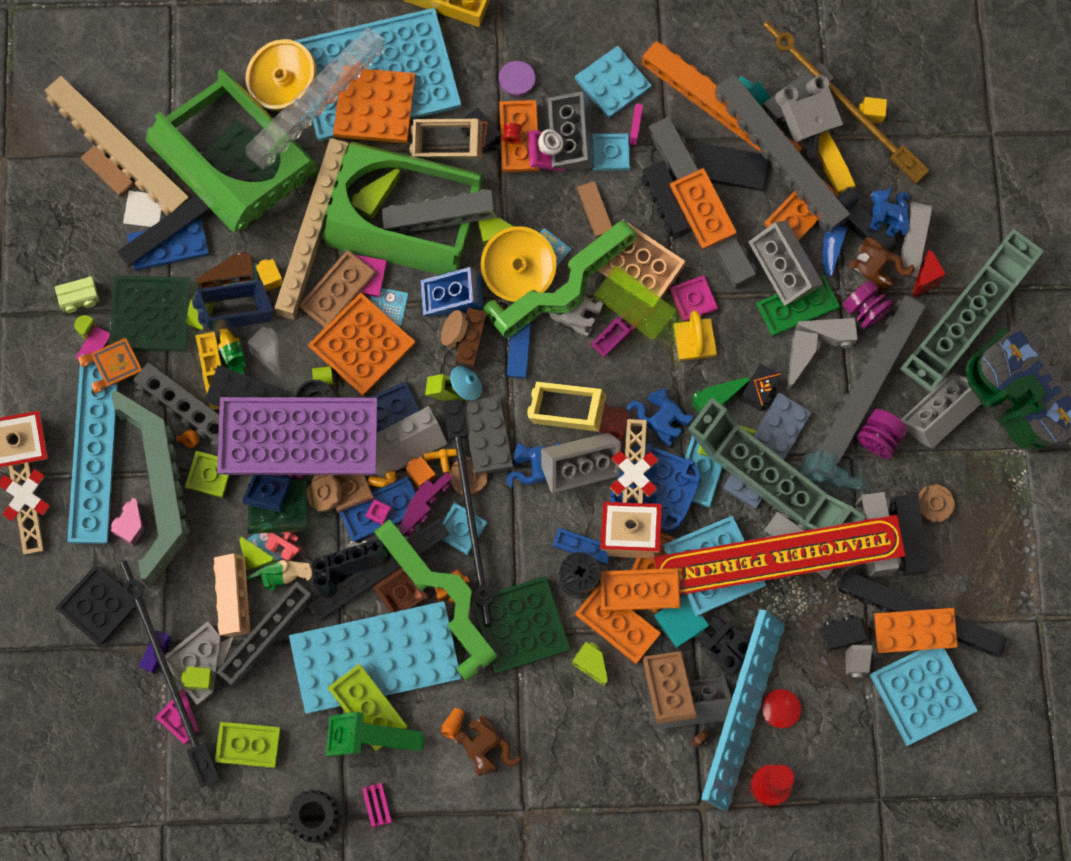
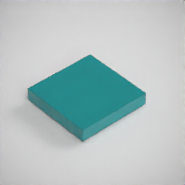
M686 594L680 597V608L662 609L654 615L676 648L709 626L702 615H695Z

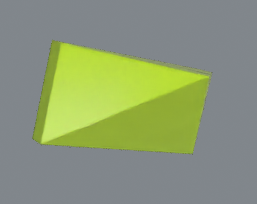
M243 537L240 538L239 541L243 556H245L247 570L276 563L272 556Z

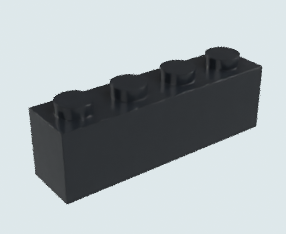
M662 161L643 169L642 177H640L644 187L648 188L651 202H655L657 206L656 212L658 217L663 219L665 223L666 233L671 235L674 240L693 232L670 188V183L673 180L664 162Z
M918 494L895 496L890 503V513L898 517L905 556L900 557L901 565L899 570L902 571L903 576L926 574L930 568Z

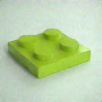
M196 451L185 489L223 498L230 475H218V456Z

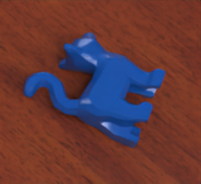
M891 186L888 190L873 191L870 197L874 203L872 211L874 217L872 218L870 228L878 230L882 222L890 224L886 231L887 235L894 237L899 230H902V234L905 235L909 229V208L904 200H909L910 195L906 192L898 193L896 195L898 205L888 202L892 192Z
M666 388L657 390L654 393L651 392V397L647 398L649 402L661 407L651 418L646 417V408L642 402L637 400L629 402L627 410L631 411L633 408H637L638 419L646 420L649 429L668 447L675 441L673 437H677L682 432L679 428H673L671 423L677 421L686 427L693 419L692 415L683 414L678 404L670 400Z
M521 443L516 445L513 465L522 464L528 460L531 461L532 476L526 477L522 472L518 471L510 472L506 479L509 487H513L514 479L516 478L523 484L528 485L547 482L541 467V449L547 447L536 446L529 448Z

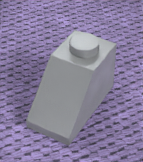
M852 645L845 652L846 675H852V678H864V675H867L870 670L872 645Z

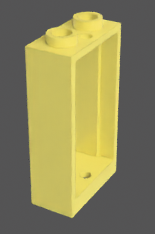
M536 382V386L531 394L532 403L528 407L527 412L528 418L534 424L599 432L606 400V394L602 389ZM544 391L591 396L592 401L588 419L540 415L539 411Z

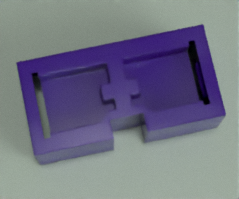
M156 630L155 633L163 653H165L171 637ZM150 642L139 667L155 675L159 662Z

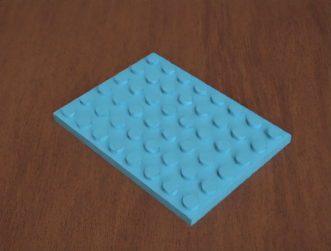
M435 8L295 40L312 54L316 63V81L307 100L318 142L336 138L333 136L342 67L415 73L416 79L410 120L461 108V102Z

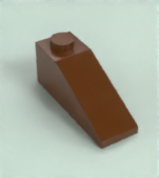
M246 252L237 253L197 278L196 282L199 289L255 281L251 254Z

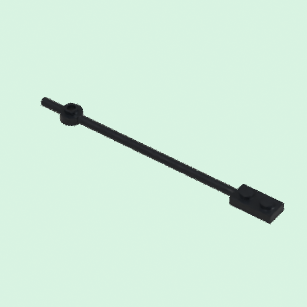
M461 399L445 401L442 404L448 440H454L478 584L474 591V601L482 608L484 625H491L489 604L493 600V591L485 584L462 438H467L462 401ZM485 592L487 593V596L485 598H481L480 593Z
M127 560L119 563L126 579L123 592L126 597L133 599L191 743L192 748L186 750L200 787H206L220 781L221 778L207 743L199 744L142 600L145 591L144 585L141 581L134 579ZM134 586H137L138 591L136 593L132 592V588Z

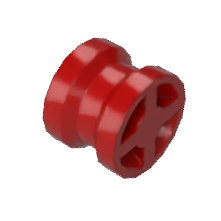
M517 123L505 124L503 127L505 131L503 141L508 144L520 143L521 136L519 134L522 131V126Z

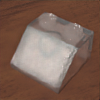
M263 326L248 341V345L252 355L280 378L282 376L280 341L274 330L271 328L266 329Z

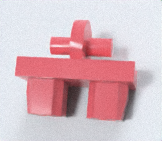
M282 527L279 532L285 535L284 537L275 531H269L266 535L269 538L265 547L276 552L281 544L285 547L281 554V557L285 560L291 561L296 554H300L303 548L289 541L291 539L297 542L299 539L298 536L294 535V527H290L288 530Z

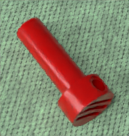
M766 765L761 767L752 776L750 792L753 798L761 805L766 807L779 805L791 793L794 774L785 765Z

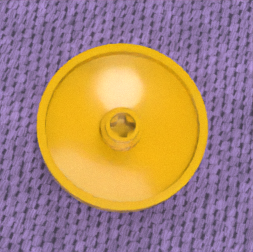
M282 39L270 42L256 52L246 71L247 90L267 110L286 111L302 103L314 87L317 76L315 60L312 54L296 41Z
M510 227L495 234L486 244L481 257V271L484 281L493 293L505 300L516 302L531 290H536L538 293H544L547 290L556 272V257L549 241L539 232L527 227Z

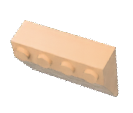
M629 224L637 233L636 240L597 271L654 308L677 279L686 262Z

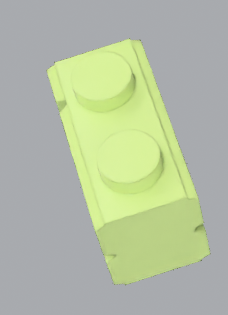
M92 276L55 286L59 306L63 312L72 313L77 311L79 307L85 306L90 308L95 306L97 302H100Z

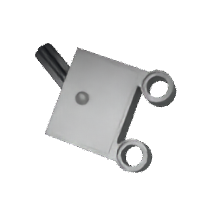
M818 75L806 84L807 92L813 96L797 101L798 91L791 85L778 91L775 96L777 104L781 106L794 142L797 143L808 139L806 158L810 161L817 160L820 134L843 125L829 89V80L824 75Z

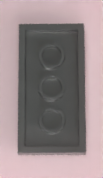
M500 396L462 402L474 474L478 475L513 469Z

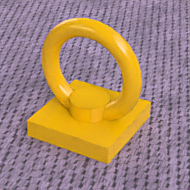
M693 310L690 313V321L673 324L679 361L716 357L717 352L711 319L701 320L699 312Z

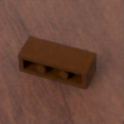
M468 308L465 319L468 321V327L463 339L460 341L455 365L456 367L465 366L474 371L487 320V312Z

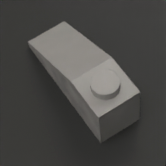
M855 318L800 321L796 326L797 331L817 333L818 340L833 346H841V348H850L857 341Z
M795 330L792 339L786 390H791L813 358L815 352H819L820 340H817V333Z

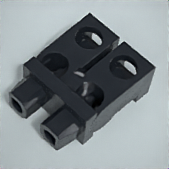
M714 616L708 624L715 631L710 635L705 629H702L696 635V638L701 643L699 647L721 668L720 670L725 675H732L743 663L742 661L745 659L750 642L729 621H723L718 616Z

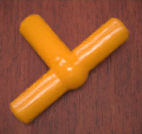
M456 448L424 453L426 461L440 459L443 473L450 472L448 457L457 456Z

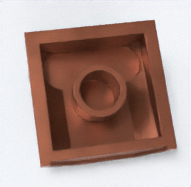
M402 567L373 586L390 613L410 609L420 601L428 598L424 591L421 592Z

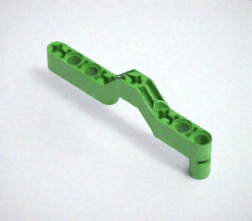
M626 221L618 222L569 261L568 267L571 269L569 282L555 293H538L536 290H531L506 310H503L497 301L492 300L483 307V311L487 312L489 320L494 323V326L505 338L513 336L543 312L570 313L584 301L587 278L636 240L637 233Z
M389 519L377 528L374 533L383 542L409 578L421 592L427 587L444 589L456 604L454 619L447 625L471 655L456 668L465 681L468 682L479 673L477 668L480 665L485 668L498 658L493 649L468 619L471 589L459 575L431 572Z

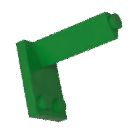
M363 712L329 716L327 757L359 754L361 743L413 751H422L426 743L423 731L363 723Z

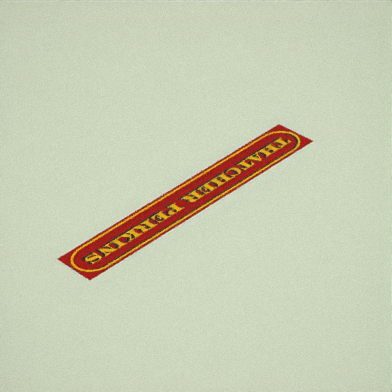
M897 515L656 556L654 557L656 569L679 568L680 595L904 557L905 552Z

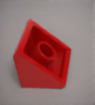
M932 251L927 252L921 263L912 294L914 298L938 287L946 275Z

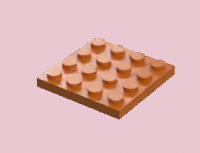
M342 67L333 136L338 138L407 143L416 79L415 73Z
M360 293L308 344V347L363 397L416 342L368 298Z

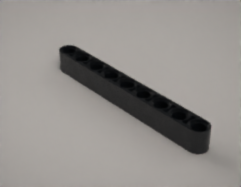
M849 571L844 572L838 588L839 592L886 612L939 609ZM955 615L958 642L994 657L1000 658L1002 656L1007 637Z

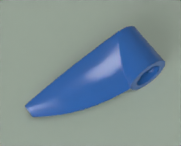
M839 226L831 233L826 231L824 237L823 262L826 274L831 278L847 227Z

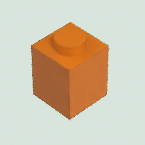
M422 456L418 459L413 458L407 463L406 472L418 488L427 480L432 482L436 479L435 473Z

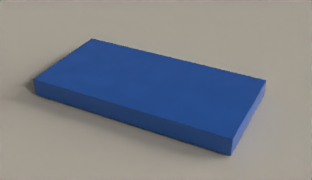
M405 477L372 492L375 500L392 507L386 521L390 519L394 525L402 522L408 505L416 494L409 477ZM374 499L340 512L352 541H360L375 534L374 531L381 526L365 517Z

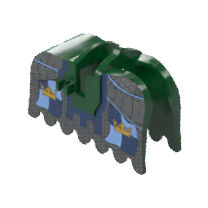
M1023 317L1010 331H1007L1006 328H1001L989 342L970 357L966 365V379L972 392L979 398L980 403L985 408L988 406L992 408L999 406L1006 399L1010 402L1012 407L1003 412L996 419L1001 427L1004 426L1016 445L1025 450L1037 451L1064 442L1071 437V381L1063 382L1061 380V376L1064 373L1063 368L1060 365L1051 366L1049 364L1052 353L1049 350L1040 351L1038 349L1040 337L1037 334L1028 335L1026 333L1029 323Z

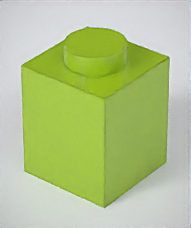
M187 666L186 672L182 673V684H184L186 689L211 691L213 671L211 668Z

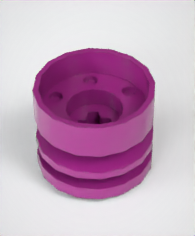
M871 279L853 292L842 305L850 315L858 311L860 312L856 321L859 323L865 319L861 325L863 329H867L880 321L893 305L890 299L882 303L887 297L886 294H882L879 297L875 296L880 288Z
M874 409L867 420L868 425L862 428V432L857 436V440L874 455L891 459L894 451L898 448L897 443H900L907 434L908 427L893 414L884 410Z

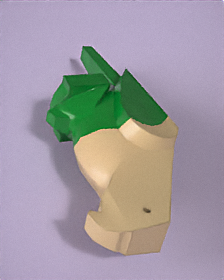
M280 560L247 576L246 579L249 581L262 576L265 588L268 591H275L277 585L287 584L298 577L306 578L309 581L312 579L313 573L312 566L309 563Z

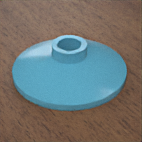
M457 366L451 371L450 381L459 396L470 401L476 400L481 396L482 383L473 370L465 366Z

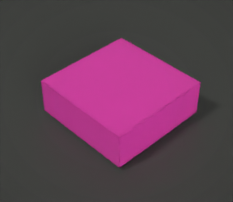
M374 499L365 517L383 525L392 507Z

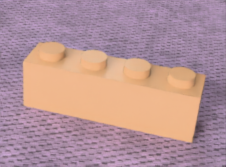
M233 553L215 557L214 572L216 578L215 590L217 592L216 608L218 611L219 635L234 637L249 634L250 621L245 556Z

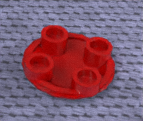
M776 689L764 698L762 713L765 721L772 726L788 728L798 721L801 714V704L797 696L791 691Z

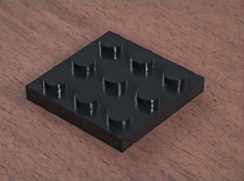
M95 564L55 609L96 645L101 647L136 608V604L133 599L125 596L123 587Z

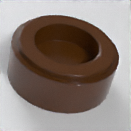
M703 729L690 743L697 748L709 736V733Z

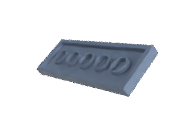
M777 393L753 437L784 460L811 412L781 393ZM730 474L722 490L753 509L757 508L762 499L732 474Z

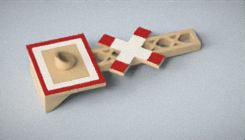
M39 410L0 418V468L9 466L10 478L3 475L0 480V487L14 496L2 515L12 522L17 516L24 555L44 551L38 513L44 516L50 505L35 496L34 493L45 475L36 469L31 473L29 464L30 462L48 459ZM12 435L18 436V443L15 445L9 443V438ZM24 464L25 468L19 474L15 471L14 465ZM22 479L26 481L23 486L19 485ZM25 504L30 507L27 512L22 509ZM28 517L34 520V526L30 531L24 528V522ZM31 536L37 539L38 548L28 549L27 542Z
M627 419L625 455L619 451L611 458L624 472V475L609 488L617 496L623 492V503L603 502L600 550L607 551V557L654 559V553H660L662 504L643 503V493L649 497L657 490L644 476V473L659 461L651 452L645 456L646 420ZM631 426H642V431L635 435L631 431ZM634 443L641 447L636 453L630 449ZM633 483L637 486L634 490L630 487ZM634 497L638 503H627V501ZM633 522L636 524V527L629 529L626 525Z

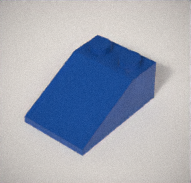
M471 267L420 280L423 316L450 315L456 310L467 313L468 308L483 309L481 274Z

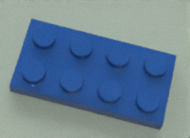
M197 219L133 264L135 271L208 256L209 251L202 220ZM145 231L127 234L128 241L131 242Z

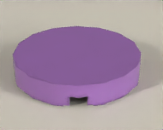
M522 61L509 62L500 71V87L508 95L510 94L515 97L524 96L531 92L535 84L534 70L530 65Z

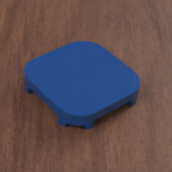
M646 443L645 456L651 452L659 461L644 473V476L657 490L649 497L643 493V503L662 504L661 532H672L678 529L686 518L699 487V469L689 458L686 460ZM637 446L631 450L634 453H636L641 449V447ZM621 470V472H620V475H619L618 479H619L622 475H624V472H623L622 470ZM634 483L630 485L633 490L637 487ZM611 491V501L623 503V492L617 496ZM632 497L627 503H638V501Z

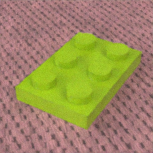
M220 722L215 762L276 768L281 728Z

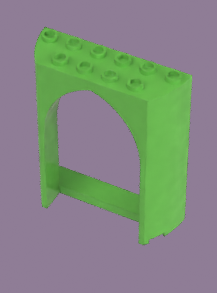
M223 69L218 70L217 82L167 117L158 112L155 115L157 120L153 127H149L146 136V142L233 233L245 229L250 221L258 219L265 210L272 209L277 201L281 198L285 199L292 190L300 188L307 179L313 178L319 173L318 164L231 74ZM226 92H229L274 140L280 155V166L277 174L273 179L261 182H246L228 177L216 170L176 128Z
M351 142L347 154H343L342 171L339 170L337 173L336 181L338 184L332 190V204H328L326 210L328 217L326 228L322 235V239L325 240V246L343 251L348 250L351 253L387 260V262L439 275L457 271L471 222L461 224L455 247L387 231L368 223L355 211L348 199L347 189L358 178L371 171L382 168H403L472 185L470 193H475L481 190L484 174Z

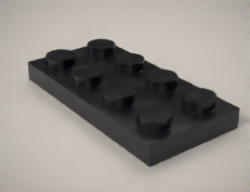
M217 365L204 401L220 407V397H289L290 391Z

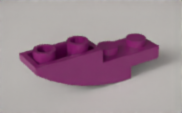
M447 472L435 484L427 480L416 492L408 505L399 532L403 537H410L416 530L414 527L418 523L422 525L430 517L428 515L431 509L429 506L437 500L436 496L440 492L445 493L451 485L449 483L452 477Z

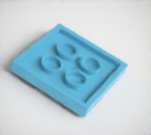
M618 46L575 76L577 83L608 119L645 94L652 87Z

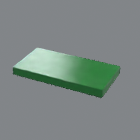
M825 275L819 276L823 283L822 286L787 306H784L778 294L756 303L771 337L795 328L800 321H812L840 309V305Z

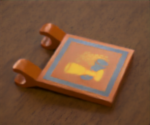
M126 338L93 353L79 357L81 367H86L95 362L103 380L92 383L94 393H99L113 384L140 373L142 370Z

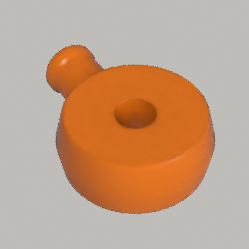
M187 430L182 436H177L176 441L182 442L188 448H193L199 443V436L195 431Z

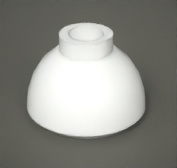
M551 129L545 130L539 137V148L541 152L547 155H555L562 150L563 139L558 132Z

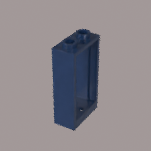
M262 281L196 290L195 297L192 299L193 308L197 309L198 322L203 326L205 332L270 322L273 314V309ZM253 296L258 311L209 318L205 303Z

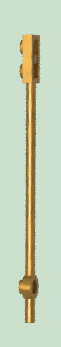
M769 21L763 24V27L776 38L775 46L779 51H789L814 77L823 75L793 46L794 37L790 33H780ZM781 42H787V46H783ZM829 81L831 94L893 153L889 159L916 184L929 169L904 145L898 149Z

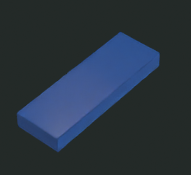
M528 323L510 337L507 377L526 379L531 323Z
M558 528L552 547L569 553L585 552L592 555L598 563L608 565L610 557H607V551L600 550L601 542Z

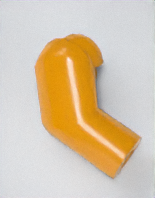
M388 470L385 472L386 476L382 478L369 476L368 485L386 487L396 481V472Z

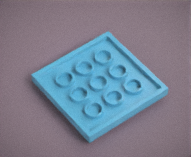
M730 516L666 543L662 547L667 555L742 542L744 538L733 516ZM764 581L689 593L686 596L695 615L699 616L765 587L766 584Z
M944 648L919 650L870 674L906 746L977 712L971 697Z

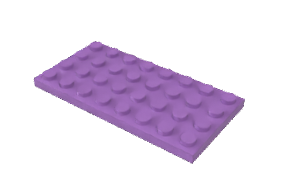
M220 397L218 475H376L377 398Z

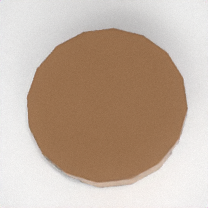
M456 310L446 319L441 332L443 345L453 348L457 346L455 344L457 341L460 342L463 339L468 327V321L465 320L467 315L464 312Z
M466 457L471 495H476L486 486L488 476L487 473L475 475L472 458ZM456 461L449 473L452 477L450 484L456 492L463 495L458 461Z
M335 475L314 476L311 480V486L309 485L307 489L309 504L321 512L331 511L340 502L342 495L340 481Z
M930 485L924 487L918 494L921 517L925 521L940 523L947 520L953 513L955 502L953 495L947 488L941 485Z

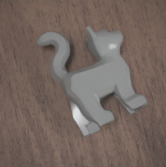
M585 295L583 303L570 313L549 314L553 320L563 323L584 337H588L591 331L589 327H592L595 319H587L583 316L586 311L599 314L603 303H594Z

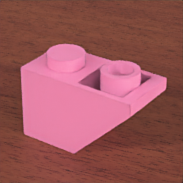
M132 498L131 501L124 505L121 516L113 521L111 531L114 535L134 546L144 532L140 505L136 499Z

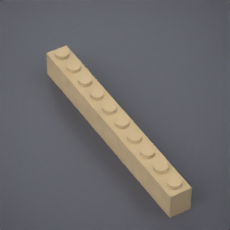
M62 76L45 89L47 94L46 100L53 107L56 105L64 118L69 117L72 120V125L78 131L81 129L89 142L92 143L94 141L97 144V149L103 154L109 155V160L116 167L119 165L123 169L122 172L129 179L132 177L136 181L135 185L141 191L145 190L153 203L158 202L161 205V210L167 216L189 201V197Z
M332 138L329 140L275 305V311L278 316L293 320L296 318L299 309L298 305L301 302L328 217L326 210L328 204L331 205L333 201L331 198L332 190L338 184L336 181L337 173L339 170L342 171L343 154H347L349 148L347 142Z

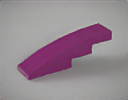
M639 299L619 318H616L590 345L604 358L658 309V306L655 305L652 308Z

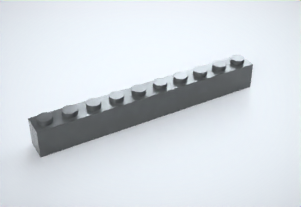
M735 74L717 85L715 90L717 101L725 105L728 114L738 121L741 130L748 133L754 145H758L764 158L772 162L774 170L777 173H781L787 186L795 190L797 198L800 201H804L810 214L818 218L820 226L831 233L846 222L850 213Z
M667 117L650 125L649 134L676 181L701 168L696 167L694 155L692 152L687 151V143L683 136H679L677 132L679 130L675 121L671 122L670 118ZM737 234L711 246L734 289L754 280L757 272L753 262L749 263L747 259L748 253L744 246L741 247L739 245Z
M907 295L904 296L903 300L898 299L893 308L896 310L894 316L890 314L885 323L888 327L885 331L881 330L876 339L879 341L876 347L872 346L868 353V356H870L868 363L863 362L859 369L862 372L860 377H855L850 385L853 388L851 393H846L841 401L844 406L841 410L839 408L836 410L833 419H835L834 424L828 425L824 432V435H826L825 440H820L817 444L815 458L836 468L925 305Z

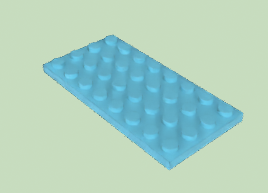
M445 602L289 635L305 714L341 706L327 687L358 663L362 665L384 696L461 679L460 673L456 669L458 662L451 630L447 625L449 621Z

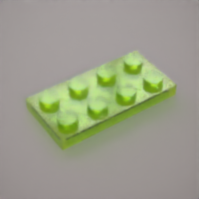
M617 265L593 294L596 299L652 341L656 339L676 313V309Z

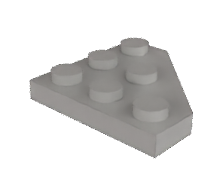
M206 622L165 655L170 671L197 705H200L210 697L215 689L221 637L209 622ZM186 667L211 668L213 671L211 691L186 689L184 684H182V673L186 672Z

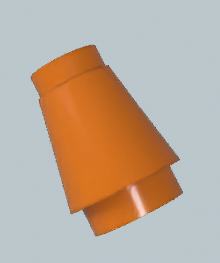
M454 708L442 724L441 734L447 738L454 739L460 733L465 712Z

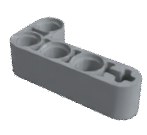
M912 202L909 205V229L905 234L901 254L904 269H907L910 265L914 266V272L910 275L913 277H918L932 210L931 205Z

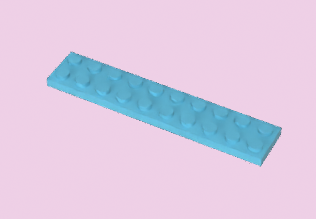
M95 362L86 367H81L80 365L67 540L71 544H108L116 429V412L114 411L111 392H118V383L105 388L99 393H94L92 383L103 380Z
M759 610L701 798L724 811H728L732 803L733 792L738 783L740 769L744 764V756L750 744V737L756 724L755 720L758 710L761 708V700L767 688V681L773 668L775 654L778 652L779 641L784 632L785 623L766 610Z

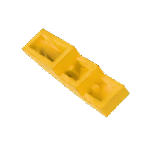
M828 132L820 134L817 157L822 163V170L838 194L842 193L847 187L855 188L850 172Z
M215 332L196 335L206 393L210 387L217 365L222 366ZM209 403L210 409H220L219 406Z

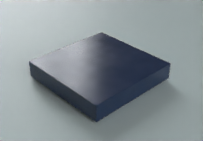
M253 475L242 502L244 505L280 512L293 480L292 478L278 475Z

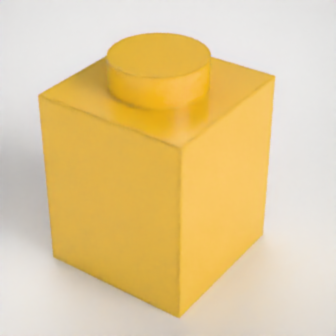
M865 97L863 103L859 104L858 110L872 123L882 124L886 116L887 100Z
M273 259L263 260L259 262V265H256L258 275L263 282L266 292L282 285V278Z

